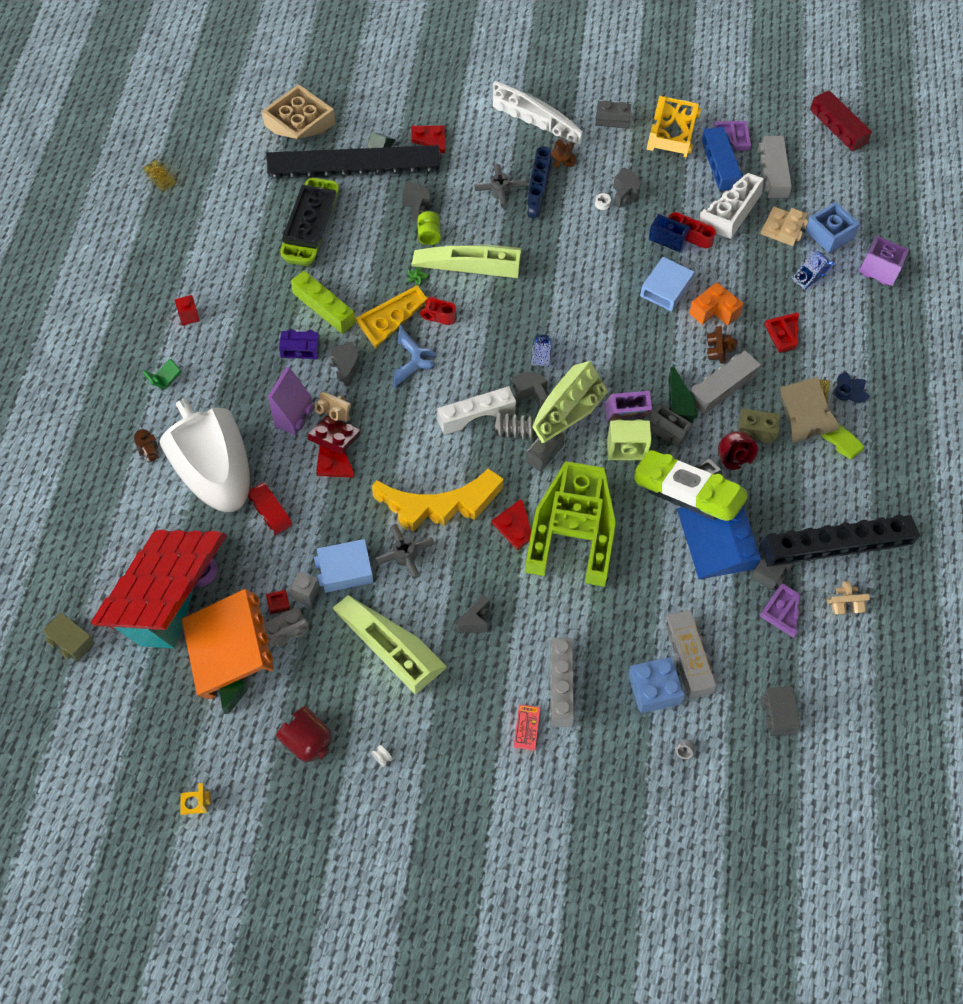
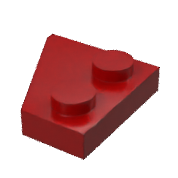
M798 312L765 321L764 325L779 353L796 349L798 345Z
M321 445L319 446L317 476L354 478V471L345 451L340 454Z

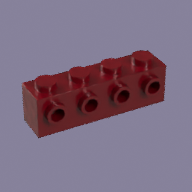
M830 90L813 98L810 107L812 113L852 152L868 144L872 131Z

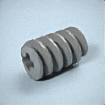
M498 412L495 434L498 431L499 437H502L504 432H506V436L509 438L513 433L515 439L521 434L523 440H525L528 434L529 439L533 440L534 422L531 416L525 421L524 415H521L519 420H517L516 414H513L512 418L509 419L508 413L502 418L501 413Z

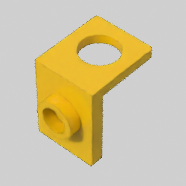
M198 783V791L181 793V815L208 813V805L211 804V793L207 791L203 783ZM189 797H196L198 799L196 808L188 809L185 806V802Z

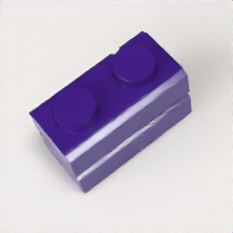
M293 329L281 331L279 343L281 358L318 359L320 346L319 332L312 330L297 332Z

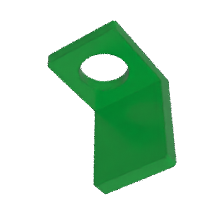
M169 359L156 374L145 370L142 373L152 385L166 389L182 371L172 359Z

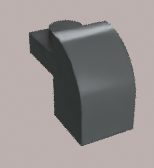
M625 167L614 177L613 188L618 191L615 194L614 200L616 207L620 208L623 204L626 205L630 199L636 201L639 194V177Z
M406 182L402 194L403 206L413 207L412 221L417 222L418 216L425 212V209L430 210V193L421 184Z
M524 372L512 377L511 387L519 401L533 396L541 409L549 396L546 378L536 372Z

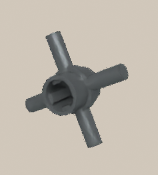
M495 164V175L491 183L475 184L474 187L475 191L491 190L493 197L500 199L501 207L505 208L507 207L506 197L509 195L511 188L527 187L526 180L510 181L509 177L502 173L500 164Z
M393 524L390 527L396 540L393 551L376 557L375 561L377 565L396 559L398 564L408 567L413 579L418 578L420 574L414 563L417 551L435 545L434 540L430 537L414 543L409 538H403L398 525Z

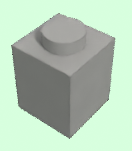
M298 572L290 588L292 599L312 605L320 589L318 578Z

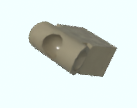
M818 376L780 387V399L791 427L792 444L807 440L813 435H824L839 430L838 422L829 411Z

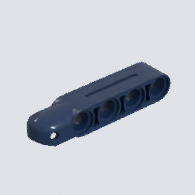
M545 146L539 147L535 154L528 189V218L535 219L541 213L551 163V150Z

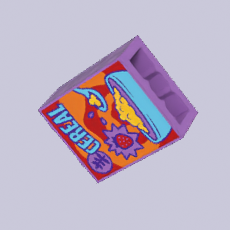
M650 391L611 394L604 403L607 422L618 419H642L652 410Z

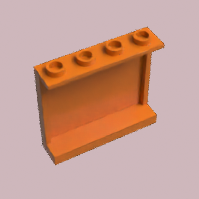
M243 589L182 618L197 696L212 699L216 697V690L262 669L274 671L272 665L273 656L269 652L268 647L269 639L264 630V618L259 608L260 600L255 593Z

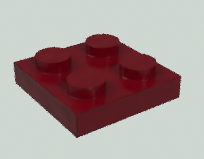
M326 416L308 433L307 440L342 454L358 438L360 429L341 421L332 420L329 416Z

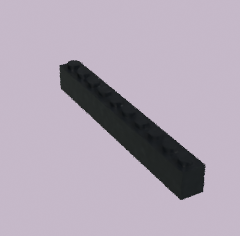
M439 145L266 152L267 174L272 176V179H282V176L299 178V175L313 178L317 177V174H323L324 177H332L336 173H341V176H350L351 173L368 175V172L383 175L385 171H392V174H401L402 171L408 170L409 173H419V170H426V172L432 173L436 172V169H440Z

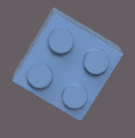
M834 202L811 216L805 231L828 253H831L855 238L860 223L837 202Z
M672 657L630 666L628 677L640 714L681 705L684 693Z

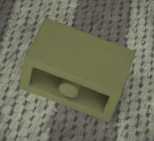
M61 612L42 630L47 637L45 641L53 648L58 646L61 649L60 653L68 660L73 658L78 662L95 644L88 633Z

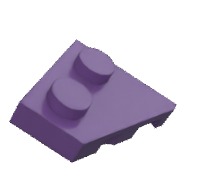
M747 121L714 122V128L724 126L734 151H750L751 142Z
M781 583L761 612L760 617L794 638L798 630L797 619L800 594Z

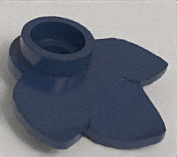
M847 372L838 376L834 394L839 400H851L861 403L870 398V395L863 391L866 384L865 379H851Z

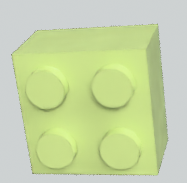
M621 419L610 421L607 437L608 460H642L649 451L651 444L650 421H643L641 419L634 421H624Z

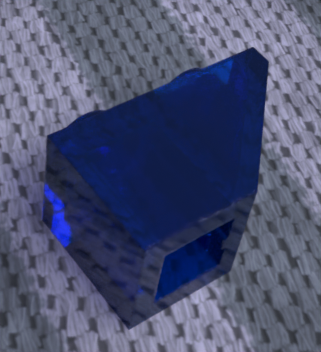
M813 250L792 277V280L806 290L823 277L834 262L821 252Z
M539 334L538 337H534L531 365L550 367L552 338H549L548 335Z

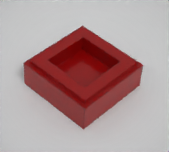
M286 589L266 594L270 615L291 610Z

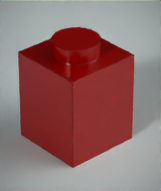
M192 295L174 299L182 326L200 321Z

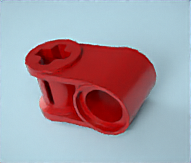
M434 297L426 299V306L420 312L423 319L445 325H452L457 319L454 303Z

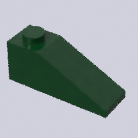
M671 367L668 376L669 410L693 424L694 419L698 417V407H695V400L675 367Z

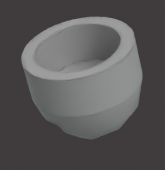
M682 740L677 745L676 754L682 759H690L694 753V744L691 741Z

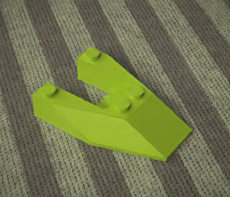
M564 462L536 508L525 562V573L545 576L552 534L592 540L585 584L605 587L616 524L605 468Z

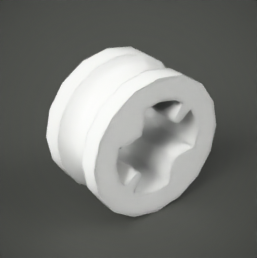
M605 193L598 194L595 199V206L600 210L608 209L611 197Z
M379 745L377 747L378 750L372 751L371 754L381 766L385 767L386 762L393 759L388 751Z

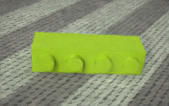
M302 271L291 280L293 294L341 334L356 324L354 311L306 271Z

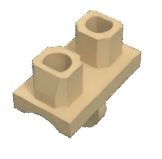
M321 392L319 401L315 404V412L319 414L326 413L335 421L342 420L347 422L349 421L351 404L346 402V398L341 395L335 397L326 392Z
M844 581L842 587L836 588V593H843V596H833L826 599L827 604H831L834 615L847 614L846 603L852 604V613L866 612V601L870 600L869 594L852 595V593L858 592V587H851L849 581Z

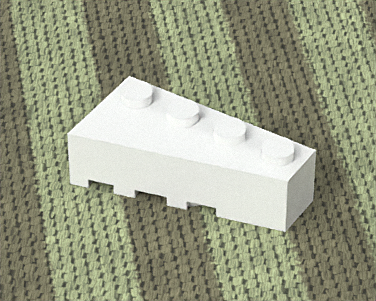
M747 173L733 185L730 191L724 192L718 201H714L707 210L704 209L700 213V222L712 226L716 230V234L732 239L761 196L764 178Z

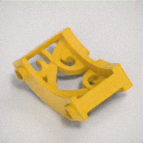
M660 95L654 120H657L656 125H652L647 150L653 151L654 148L683 153V157L687 158V154H691L693 147L690 141L695 119L699 118L701 108L698 107L699 103ZM665 101L678 103L675 109ZM682 105L692 106V113L689 116L685 114L687 108L683 109L681 114H679L678 111ZM675 120L683 133L670 138L669 133L662 128L671 126ZM691 122L690 129H688L687 124Z

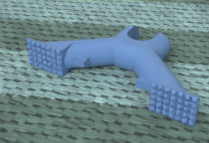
M402 325L399 326L398 344H402V349H407L412 357L411 361L406 365H400V369L394 370V389L417 369H431L434 366L433 361L421 358L434 357L435 352L432 349L420 348L402 328Z

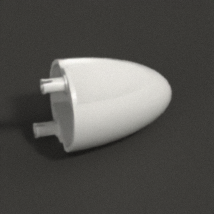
M182 399L185 407L178 401L176 406L183 419L171 426L160 440V445L167 459L186 486L204 503L222 512L237 511L244 505L250 486V472L245 446L231 411L225 408H212L207 412L194 413L188 399Z

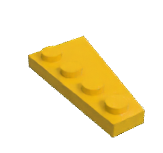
M416 285L356 317V322L376 349L426 303L427 297L419 286Z

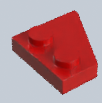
M445 125L411 126V142L423 146L439 145L440 153H445Z
M520 499L492 520V524L517 551L530 542L531 528L524 503Z

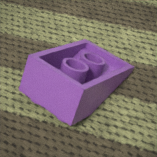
M876 235L859 272L867 278L879 280L883 285L893 286L909 249Z
M286 366L269 393L268 399L274 426L296 435L297 431L303 428L306 416L311 415L314 405L312 404L309 392L291 368Z

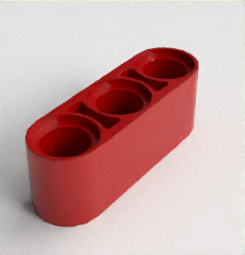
M678 212L670 213L668 216L666 231L669 234L705 249L713 246L716 230L712 226Z
M264 482L249 490V500L254 502L253 506L260 516L263 515V520L269 529H273L274 536L293 526L289 516Z

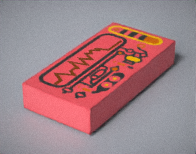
M519 705L514 748L535 751L540 707Z

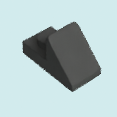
M483 595L455 623V631L458 633L488 632V624L481 618L488 614L490 600Z

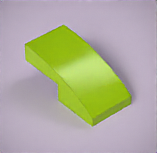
M839 425V430L822 435L825 440L836 445V450L849 459H853L865 450L862 443L841 425Z

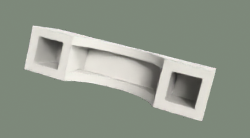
M508 386L437 408V420L443 434L446 435L462 430L468 422L480 416L491 415L497 417L498 412L501 413V417H504L506 413L508 415L514 414L516 400Z

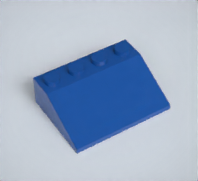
M743 506L738 514L729 521L718 518L714 521L686 508H677L698 579L756 569L761 557Z

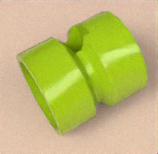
M430 211L421 213L417 218L419 242L423 245L439 243L441 240L439 215Z

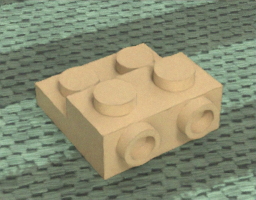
M773 207L761 230V234L794 246L795 242L800 241L803 231L801 230L807 227L809 221L807 219L808 214L791 208L790 212Z

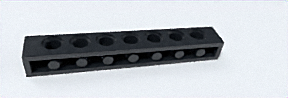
M896 515L892 518L885 519L880 517L872 521L861 520L851 524L845 522L837 526L825 525L817 529L810 527L803 531L795 532L790 530L782 534L770 533L765 536L759 546L767 567L913 545L920 537V533L911 515Z

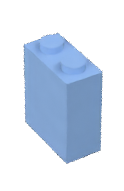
M662 257L642 285L640 296L673 311L691 285L694 271Z
M365 539L317 548L318 556L314 557L316 569L320 568L321 574L317 576L319 586H324L325 593L373 583Z

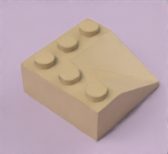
M299 84L262 110L265 127L277 135L294 139L322 134L335 125L334 109Z

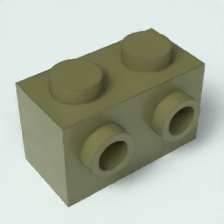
M741 409L737 431L747 433L754 440H759L763 443H775L779 434L780 414Z

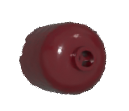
M303 706L293 714L295 719L289 725L285 722L281 726L276 737L301 761L311 762L317 758L321 760L330 751L328 746L332 739L331 731L311 709Z

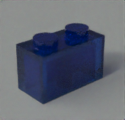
M658 214L651 225L648 240L681 253L688 241L691 227Z

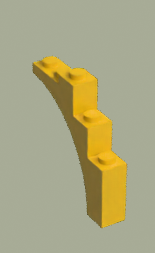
M487 469L477 479L467 485L439 494L419 495L402 492L378 480L372 485L373 497L378 502L386 503L392 512L398 513V521L402 528L406 530L409 528L414 532L428 516L434 523H440L445 526L458 510H460L464 517H470L475 520L503 489L504 479L490 469Z

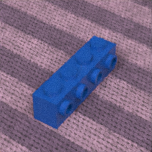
M724 126L704 129L701 142L719 191L731 190L733 185L743 177V172L739 170L738 159L734 156V148L730 145L729 135L725 132Z

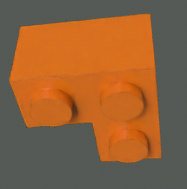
M716 282L692 301L689 314L702 325L714 315L726 325H730L741 315L744 303Z

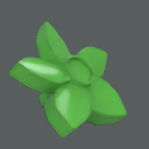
M420 267L416 268L415 271L407 270L408 275H410L407 283L415 280V283L420 286L421 280L428 278L426 273L421 272Z

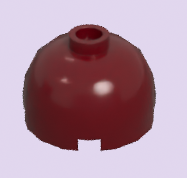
M741 431L727 434L718 445L720 461L727 469L733 471L742 468L738 465L747 462L751 464L758 453V446L754 439Z

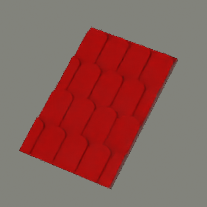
M157 530L153 532L142 551H139L125 575L118 580L109 597L104 599L90 623L94 626L113 627L139 646L175 649L183 625L182 618L186 615L194 586L227 535L224 532H200L197 530L191 532Z

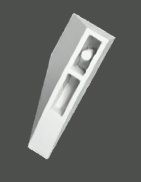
M498 81L493 83V107L498 111L506 112L512 117L522 119L526 123L538 126L540 129L547 130L556 136L563 137L568 141L572 140L579 145L581 144L583 131L558 110L538 98Z

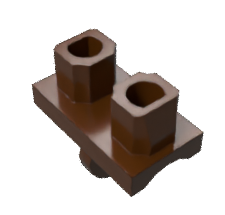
M561 137L554 143L555 148L551 151L550 155L555 159L553 165L556 168L559 167L561 162L567 167H572L576 164L577 158L575 154L571 153L575 144L572 140L567 143Z
M717 326L716 332L707 334L708 345H717V347L707 349L709 360H719L720 364H726L725 350L731 353L732 349H735L738 345L737 340L732 338V335H727L725 338V335L722 334V326Z
M146 429L136 431L134 440L139 455H144L148 463L158 459L156 450L158 446L154 434L151 435Z

